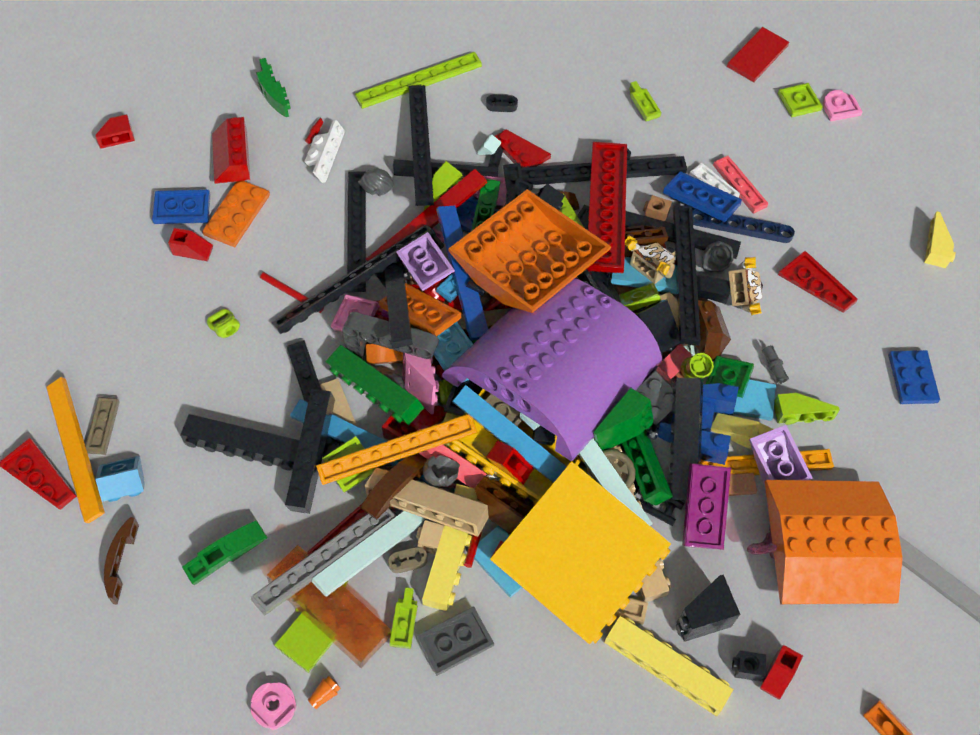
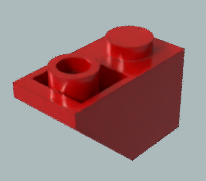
M179 228L173 229L168 242L172 255L207 262L213 249L211 243L193 231Z
M782 645L777 651L759 689L780 700L794 677L803 655Z

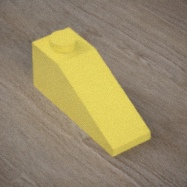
M936 211L930 221L924 263L946 268L950 262H953L956 252H953L954 243L940 212Z
M721 413L717 414L711 426V431L731 436V441L750 450L752 448L749 439L774 430L758 421Z

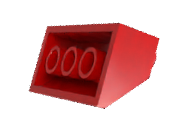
M244 117L228 118L212 133L215 184L250 180L248 137Z

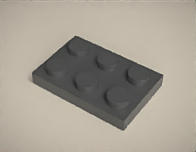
M474 606L417 635V640L436 676L494 646V642Z

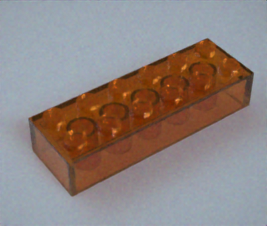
M297 545L267 574L268 583H271L309 556V554ZM310 582L287 599L360 668L391 637V629L343 585L325 597Z

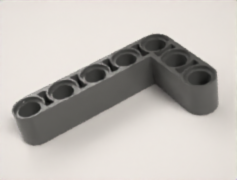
M351 312L342 328L346 349L359 358L363 357L365 345L369 343L393 349L389 321L358 312ZM411 328L413 344L393 349L420 358L431 359L439 339L434 334Z

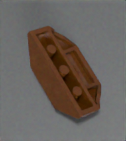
M648 225L625 227V240L628 236H632L637 240L639 246H648L654 243L662 246L668 240L665 227L658 228ZM625 245V257L632 258L633 252Z
M698 296L701 341L699 346L696 347L698 353H705L711 357L712 361H715L716 356L722 354L731 338L720 308L712 301Z
M484 476L475 487L478 501L488 505L489 519L509 534L516 529L534 507L533 502L529 499L522 498L516 493V490L506 487L497 480H490Z

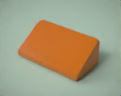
M881 699L863 715L881 735H913Z

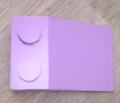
M428 232L397 251L403 265L422 291L455 271Z
M786 425L749 439L764 486L765 480H813Z

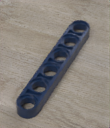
M698 209L692 211L693 225L781 243L791 242L795 234V230L789 225L733 214L726 222L720 220V223H714L711 219L715 217ZM694 215H701L703 219L698 220ZM734 221L738 224V226L733 227L729 224V222ZM753 225L755 230H750L746 226ZM769 228L773 233H766L764 229ZM786 231L790 236L785 237L781 232Z

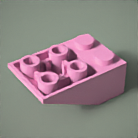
M403 353L402 377L405 389L415 396L430 414H434V406L438 405L437 394L435 393L439 392L438 380L434 379L436 371L435 366H431L433 359H424Z

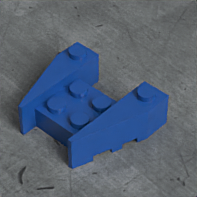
M720 383L703 385L701 459L704 461L725 465L731 436L711 432L714 412L733 416L738 387ZM675 414L672 416L671 424L675 422ZM660 422L658 437L669 443L674 442V434H671V424Z

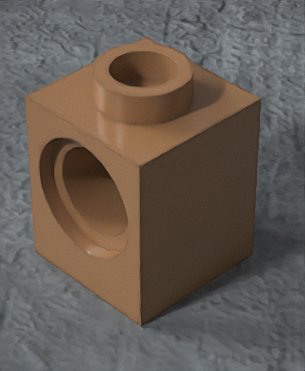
M652 195L650 201L645 202L643 211L646 212L645 216L666 222L672 201Z

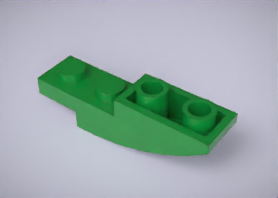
M266 58L259 59L261 72H256L263 96L278 113L284 117H289L288 110L291 107L289 99L285 100V97H287L285 87H281L280 81H276L275 76H271L273 74L272 66L267 64Z
M486 179L487 184L480 190L471 231L495 214L501 181Z
M256 520L210 544L198 552V556L182 566L190 582L196 585L228 562H234L268 537Z

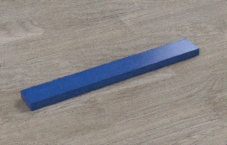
M441 206L436 211L449 261L455 270L453 277L470 341L478 340L488 330L479 293L466 287L470 276L448 251L451 246L464 237L456 206Z

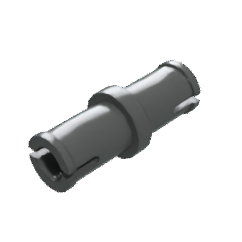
M774 346L765 347L762 352L769 363V369L775 375L777 383L782 384L788 381L789 377L782 366L783 361L779 359Z

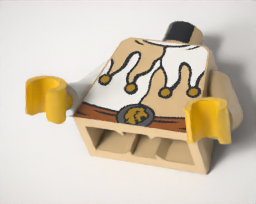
M632 236L626 238L625 245L633 252L630 262L633 268L654 284L663 277H672L675 268L673 263L676 256L673 248L665 249L658 243L639 246L637 240Z
M745 257V261L738 265V270L729 271L732 306L742 305L743 310L751 313V316L762 314L760 303H757V301L762 299L763 284L760 279V273L752 269L756 268V257Z

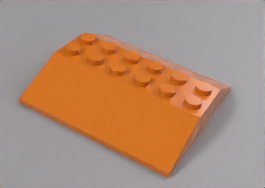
M527 189L456 242L448 251L478 286L502 304L533 313L608 252L611 246Z
M764 481L780 605L899 603L902 551L896 516L879 482Z

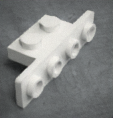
M337 120L332 121L328 133L314 136L304 161L308 166L315 165L313 173L322 183H325L345 133V130Z

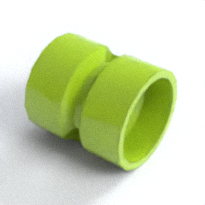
M697 353L682 362L681 373L685 378H705L713 371V361L709 355Z

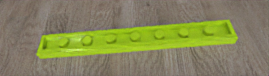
M472 52L355 93V98L361 108L364 109L409 93V86L425 85L426 87L482 67V62L477 54Z

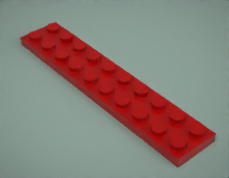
M593 142L588 231L609 244L611 249L588 267L590 271L624 273L627 144Z

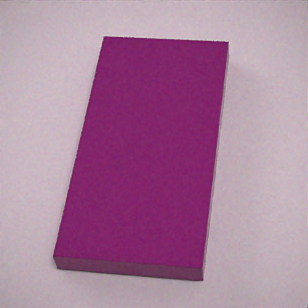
M690 463L682 546L724 550L731 475L730 467Z

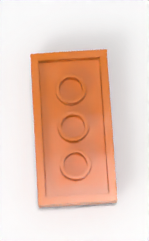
M236 181L202 230L203 235L235 248L269 198L270 192L245 181Z
M406 284L411 325L424 332L438 336L461 319V312ZM387 296L379 301V307L388 311Z

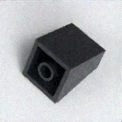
M667 299L632 311L651 331L662 356L663 352L672 351L676 348V345L680 344L679 330Z
M724 574L718 576L682 611L677 620L676 630L678 635L683 637L684 642L731 628L741 615Z

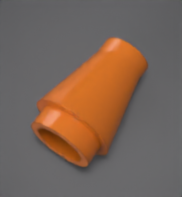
M328 676L326 679L323 678L311 697L307 700L317 709L338 695L337 692L341 688Z

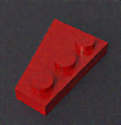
M507 129L494 136L501 141L499 146L503 149V153L513 163H520L521 168L537 167L551 158V153Z

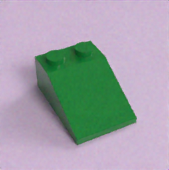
M630 388L593 432L595 442L603 451L613 448L650 428L654 421L651 400Z

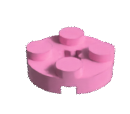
M279 682L263 684L254 692L251 699V714L259 725L271 730L286 725L292 719L297 707L292 690L287 685ZM269 701H279L277 705L278 708L276 710H268V708L270 707L268 704Z

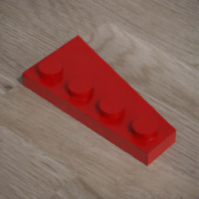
M806 251L801 253L778 273L782 278L842 313L853 306L858 300Z
M31 438L27 439L0 461L1 468L60 510L77 497Z

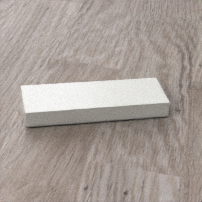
M700 163L690 171V176L739 197L740 193L703 163Z

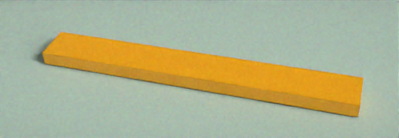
M60 377L46 388L85 523H91L105 514L66 378Z
M466 414L316 465L322 485H326L478 432L474 419Z
M830 449L799 451L809 471L832 470L834 468ZM754 454L727 456L725 465L701 459V465L730 467L731 474L754 473V475H760Z

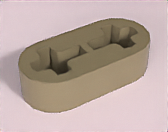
M421 547L395 552L388 559L389 568L394 573H403L422 568L427 563V552ZM415 554H419V556L421 557L420 562H417V560L414 559ZM395 559H399V561H401L400 567H397V565L394 564Z

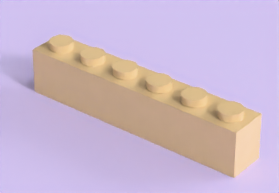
M375 468L365 484L367 496L389 470ZM411 480L390 501L392 507L477 537L489 518L488 505L415 480Z

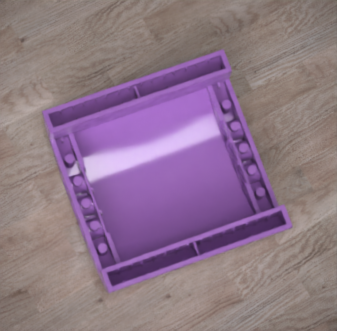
M575 278L533 313L514 307L509 309L443 372L442 378L456 387L468 378L557 436L555 451L573 461L593 439V432L630 388L637 390L662 362V355L651 331L636 314L613 298Z

